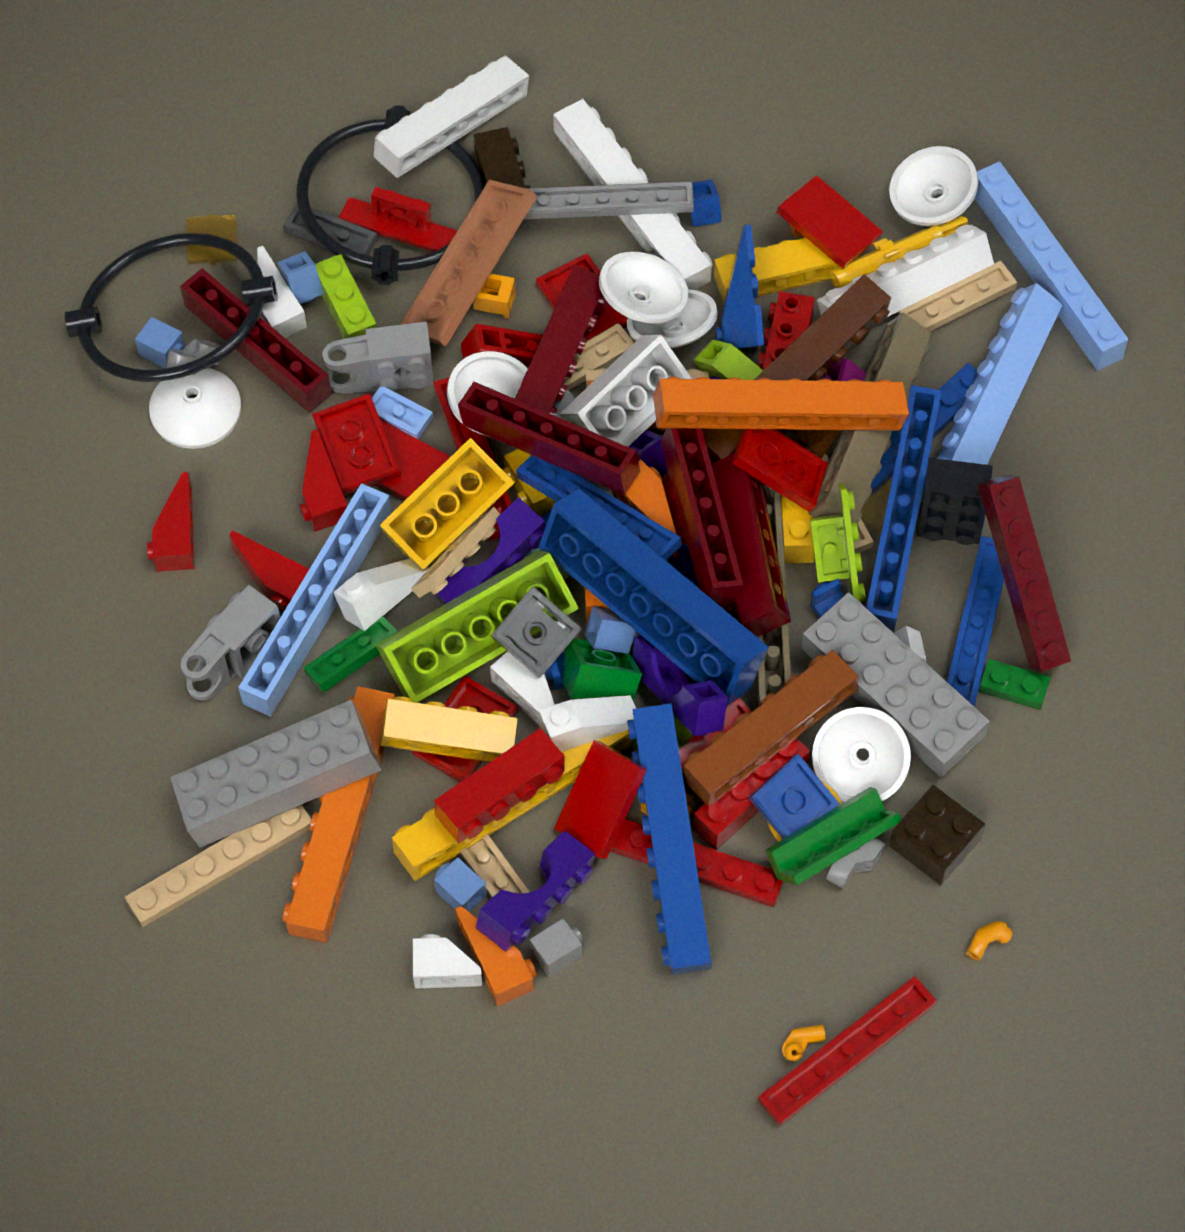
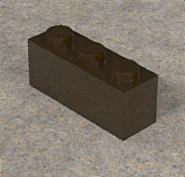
M508 127L473 134L475 154L485 186L489 180L521 188H531L530 185H524L523 179L526 178L524 163L517 160L516 155H519L518 142L516 137L511 138Z

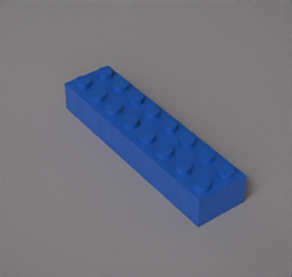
M580 488L553 504L539 545L542 551L550 553L558 565L694 681L699 683L712 680L728 696L727 706L751 689L768 650L766 644Z

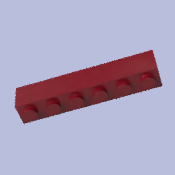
M574 264L514 399L554 416L556 415L558 409L554 408L553 404L555 400L561 402L568 385L563 384L565 377L571 379L578 364L573 358L575 354L581 356L588 341L583 335L585 331L591 333L598 318L593 312L595 308L601 310L605 301L599 286V275Z
M203 268L180 286L184 306L225 341L236 332L249 312L250 308ZM259 317L247 338L235 349L309 413L332 394L329 375L261 317Z
M477 382L471 384L458 404L463 426L623 495L627 493L640 473L636 450Z
M666 428L661 440V446L698 588L719 606L735 604L744 584L702 428Z
M733 453L711 465L744 584L737 598L739 608L737 618L739 623L759 637L790 623L791 617L762 482L732 464L735 455Z
M1005 475L977 484L1029 668L1045 671L1071 662L1020 477Z

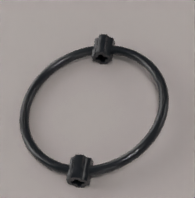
M397 105L386 110V119L364 121L347 126L321 141L308 155L302 165L296 191L301 217L315 239L336 256L341 254L343 259L350 263L372 269V279L380 285H390V283L397 281L398 271L415 270L438 263L449 244L432 253L408 259H399V251L394 249L392 245H381L379 248L374 249L373 257L355 252L335 241L319 225L310 207L308 189L314 168L330 149L354 136L389 129L404 116L411 115V112L406 110L404 106ZM455 141L445 148L453 153L466 168L473 183L476 202L485 187L483 176L471 155Z
M177 234L146 242L114 260L93 281L82 300L80 309L65 312V322L69 336H79L81 345L88 357L104 371L132 381H169L207 369L233 352L253 330L261 315L264 303L278 301V293L274 277H264L254 257L237 243L209 234ZM178 246H209L232 254L248 269L252 279L241 281L244 303L247 306H251L246 318L228 340L201 358L180 366L165 369H134L111 361L98 350L93 342L91 334L102 332L100 312L97 306L93 307L97 297L116 274L144 256Z

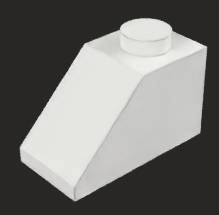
M427 934L419 939H413V979L415 989L482 986L481 968L448 938Z

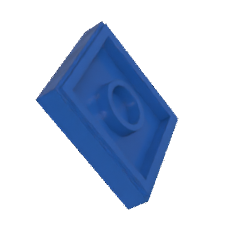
M794 754L748 797L782 839L840 804L799 754Z

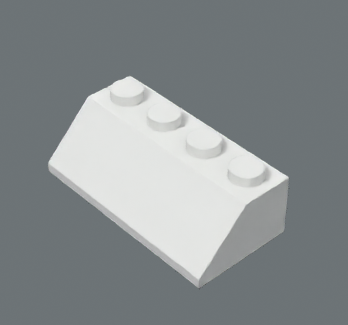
M661 334L642 335L559 415L568 422L629 447L656 421L653 393L659 379L667 377L692 378Z

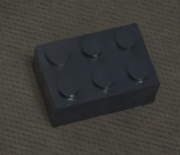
M929 457L920 504L917 536L924 537L930 541L949 540L956 541L961 545L979 544L986 513L977 484L991 480L993 465Z

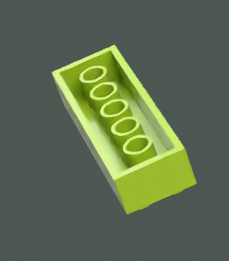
M542 550L533 553L375 644L403 697L410 698L414 703H418L507 651L490 635L531 587L536 588L566 615L579 609L550 553ZM542 609L555 622L558 621L548 610ZM532 627L530 635L533 636L541 630L538 627Z

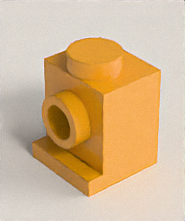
M490 273L473 301L474 310L501 314L503 318L509 319L516 296L515 278Z

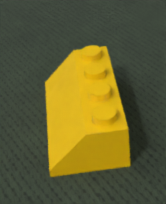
M470 438L380 524L381 531L424 571L508 491L515 482Z

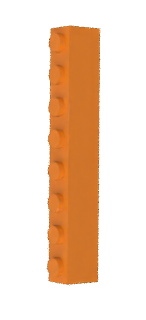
M667 377L659 379L653 393L657 428L900 431L909 416L904 383L891 382L890 380L866 382L858 379L849 381H831L830 379L802 381L797 378L789 380H771L769 378L741 380L735 377L728 379H710L707 377L680 379L678 377Z
M357 686L355 696H350L348 701L352 699L362 715L379 764H381L385 751V746H380L384 708L387 700L394 699L395 694ZM378 772L319 797V802H322L319 813L314 812L310 824V831L313 834L310 843H304L301 853V861L304 862L301 873L296 872L293 878L292 891L295 893L292 903L287 902L283 911L282 921L286 923L289 935L324 943L328 942Z

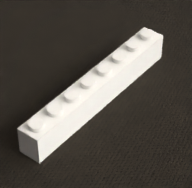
M584 99L553 114L555 134L594 185L648 183L644 171L641 168H636L627 149L619 146L613 131L609 127L605 128L594 107L590 108ZM676 213L618 215L647 254L665 260L682 275L688 290H696L711 281V268L713 267L711 258L706 252H701L697 247L693 234L690 231L684 230Z

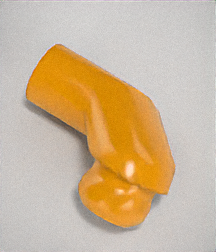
M994 921L978 928L966 951V955L980 961L989 943L997 940L1002 944L1011 940V928L1007 927V923L1003 921Z
M823 1024L791 1030L782 1045L783 1056L789 1061H797L802 1057L809 1043L826 1041Z

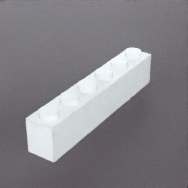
M506 55L497 61L490 62L480 72L468 76L464 82L456 87L447 89L443 95L432 102L425 103L421 109L413 114L404 116L389 129L382 130L375 137L374 158L397 178L527 96L529 75Z
M964 225L946 237L932 240L930 245L920 250L907 252L903 258L893 263L881 265L877 271L866 276L891 297L888 307L890 311L888 316L994 265L986 232L973 225ZM861 276L854 278L852 283L842 288L832 289L825 296L817 299L820 314L822 315Z

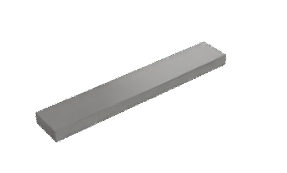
M692 181L525 188L531 190L537 198L524 219L694 212Z

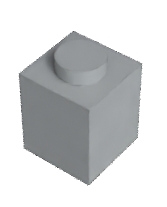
M563 918L530 939V951L547 976L550 977L582 957V943H584V940L579 930L574 925L569 927Z

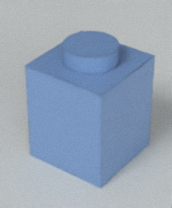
M305 251L278 262L281 275L299 304L311 302L314 298L323 295L316 266Z
M153 317L149 319L135 338L139 356L163 368H166L165 364L169 349L183 350L186 347L181 331Z
M593 606L584 635L594 649L629 653L631 644L635 642L638 632L611 609Z
M458 857L451 864L445 863L435 874L436 893L454 909L462 906L470 912L487 896L486 882Z

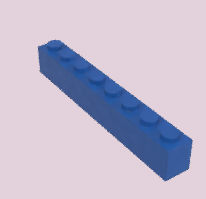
M911 385L907 404L909 416L903 424L866 606L893 633L895 631L942 394L941 390Z
M672 703L632 709L634 719L627 720L630 740L637 739L638 751L632 752L633 761L647 769L643 783L639 786L638 796L639 803H646L648 815L642 816L644 836L651 835L653 847L646 848L649 868L656 867L658 880L651 881L654 901L661 900L662 913H656L659 933L666 932L667 946H661L664 966H671L672 975L712 969Z

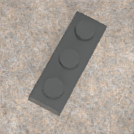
M296 203L284 223V231L323 246L306 227L301 217L298 203ZM311 208L319 225L335 241L363 255L368 256L378 240L376 232Z

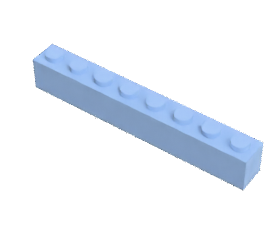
M999 161L977 171L978 189L974 199L1034 283L1039 284L1063 304L1058 317L1096 370L1099 371L1122 360L1129 339L1002 163Z
M1035 283L1026 288H1020L1012 296V305L1008 313L1000 321L1001 328L988 346L990 351L977 369L978 376L965 394L966 401L963 407L954 416L955 423L951 432L943 439V448L937 459L988 464L1063 305L1039 284Z
M361 483L238 687L243 705L270 717L272 716L338 605L333 592L357 573L381 532L380 524L391 514L389 495Z

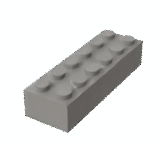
M849 592L803 633L801 649L812 659L821 654L825 656L833 649L859 676L857 691L852 696L864 707L883 711L896 720L908 738L910 750L939 777L942 778L986 736L990 721Z
M351 699L170 778L186 830L201 848L379 772L381 767L364 719Z

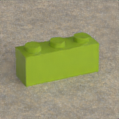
M340 254L316 263V270L323 290L322 297L343 339L366 335L365 329L377 328V324L342 255Z

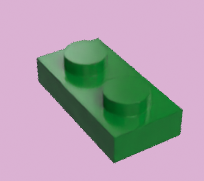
M988 659L979 692L1041 710L1051 677Z

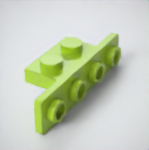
M839 483L838 492L841 514L810 518L816 577L818 583L849 578L850 594L862 603L866 602L865 588L863 583L858 584L857 572H862V561L860 553H855L853 541H859L858 527L856 522H851L850 510H855L853 491H847L844 483Z

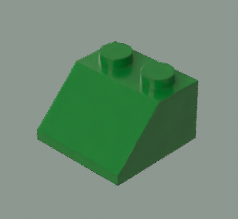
M574 638L565 648L563 685L570 699L630 695L634 701L642 673L630 652L622 653L594 649L588 640Z

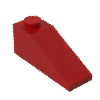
M476 323L461 342L462 357L464 359L472 354L486 351L500 352L517 359L528 368L542 335Z
M318 429L311 432L302 487L304 503L299 505L304 521L311 522L314 532L336 525L348 506Z
M188 472L181 473L152 528V541L147 542L148 560H154L157 572L195 569L192 484Z
M232 530L229 534L232 550L264 595L278 606V610L285 611L308 573L309 568Z

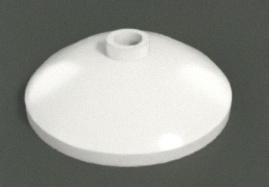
M945 146L925 148L911 154L897 167L890 182V199L896 212L906 221L922 226L940 225L955 219L970 206L977 193L978 175L973 162L963 152Z
M643 252L617 254L605 262L600 272L599 286L606 301L623 316L638 322L663 323L670 321L682 313L688 301V287L682 275L671 264L651 254Z
M688 290V301L679 316L663 323H642L628 318V332L634 341H637L642 335L661 334L671 349L682 347L700 339L711 329L717 319V307L715 301L709 295L696 290Z
M479 352L464 358L452 371L447 385V398L453 414L463 424L458 404L473 382L515 398L528 368L517 359L500 352ZM470 429V430H472V431H474V432H476V433H478V434L484 435V434H482V433H480V432H477V431H475V430H473V429Z
M212 368L204 369L195 375L161 381L153 391L149 402V415L155 431L170 444L188 449L208 447L223 440L233 431L241 414V399L237 387L225 374ZM191 395H197L195 398H188Z
M853 707L833 715L820 728L813 744L812 762L816 776L833 788L841 801L846 802L869 787L876 788L881 801L894 794L903 784L910 768L911 750L904 730L891 716L870 707ZM860 748L867 749L869 758L866 760L859 759L857 751Z

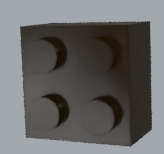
M932 785L892 830L889 846L939 885H942L982 839L985 823L935 785Z

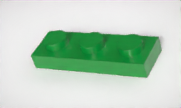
M382 616L365 631L362 629L357 630L303 667L307 677L324 693L378 656L380 653L375 644L398 632V630Z

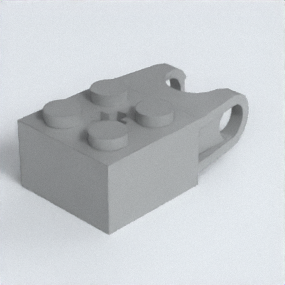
M427 321L365 329L366 335L330 342L323 350V361L329 368L327 374L329 375L330 387L336 393L377 392L379 387H386L392 391L405 388L421 389L433 385L434 382ZM335 350H341L346 353L345 359L341 361H332L329 355ZM339 373H346L350 376V379L344 384H337L332 380Z
M248 585L242 592L239 591L232 596L225 610L210 619L206 630L181 659V669L183 675L188 678L186 686L192 698L201 701L209 700L217 695L236 676L243 679L280 619L278 606L252 586ZM194 659H199L191 672L188 669V664ZM209 679L212 682L211 687L205 692H198L193 688L196 681Z

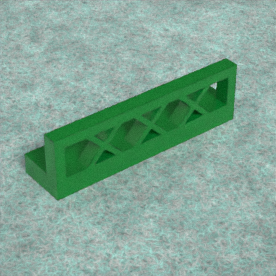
M869 787L769 847L765 852L776 878L798 885L897 825L901 821L899 812L885 809L877 789Z

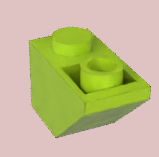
M714 339L693 359L700 371H709V378L714 375L721 379L735 377L741 380H754L764 371L732 344Z

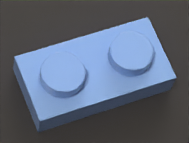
M379 387L372 397L381 420L417 439L421 437L434 419L432 411L386 387Z

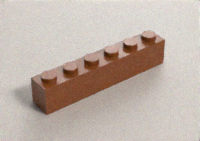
M833 649L825 656L822 654L818 655L810 662L806 671L800 675H792L785 682L783 689L776 694L770 693L765 696L756 710L752 713L746 712L742 714L734 723L733 728L726 733L722 731L715 735L710 741L709 746L702 752L695 751L684 762L683 780L710 807L856 692L859 676Z

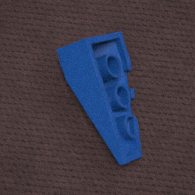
M745 225L742 228L721 313L720 327H715V339L730 343L738 350L759 349L764 346L761 304H755V298L758 297V279L756 274L752 273V268L755 267V254L751 225Z

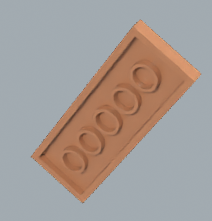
M489 180L400 325L427 321L429 342L446 347L537 196L529 189Z

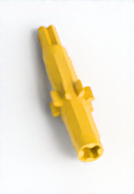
M960 216L940 226L935 225L928 229H923L895 242H892V240L888 241L887 238L873 243L875 250H872V252L856 258L844 269L837 267L830 270L831 282L835 288H842L852 283V280L858 276L868 275L877 271L881 265L893 263L903 258L907 252L920 250L930 245L932 240L954 233L957 228L968 225V220L966 217Z

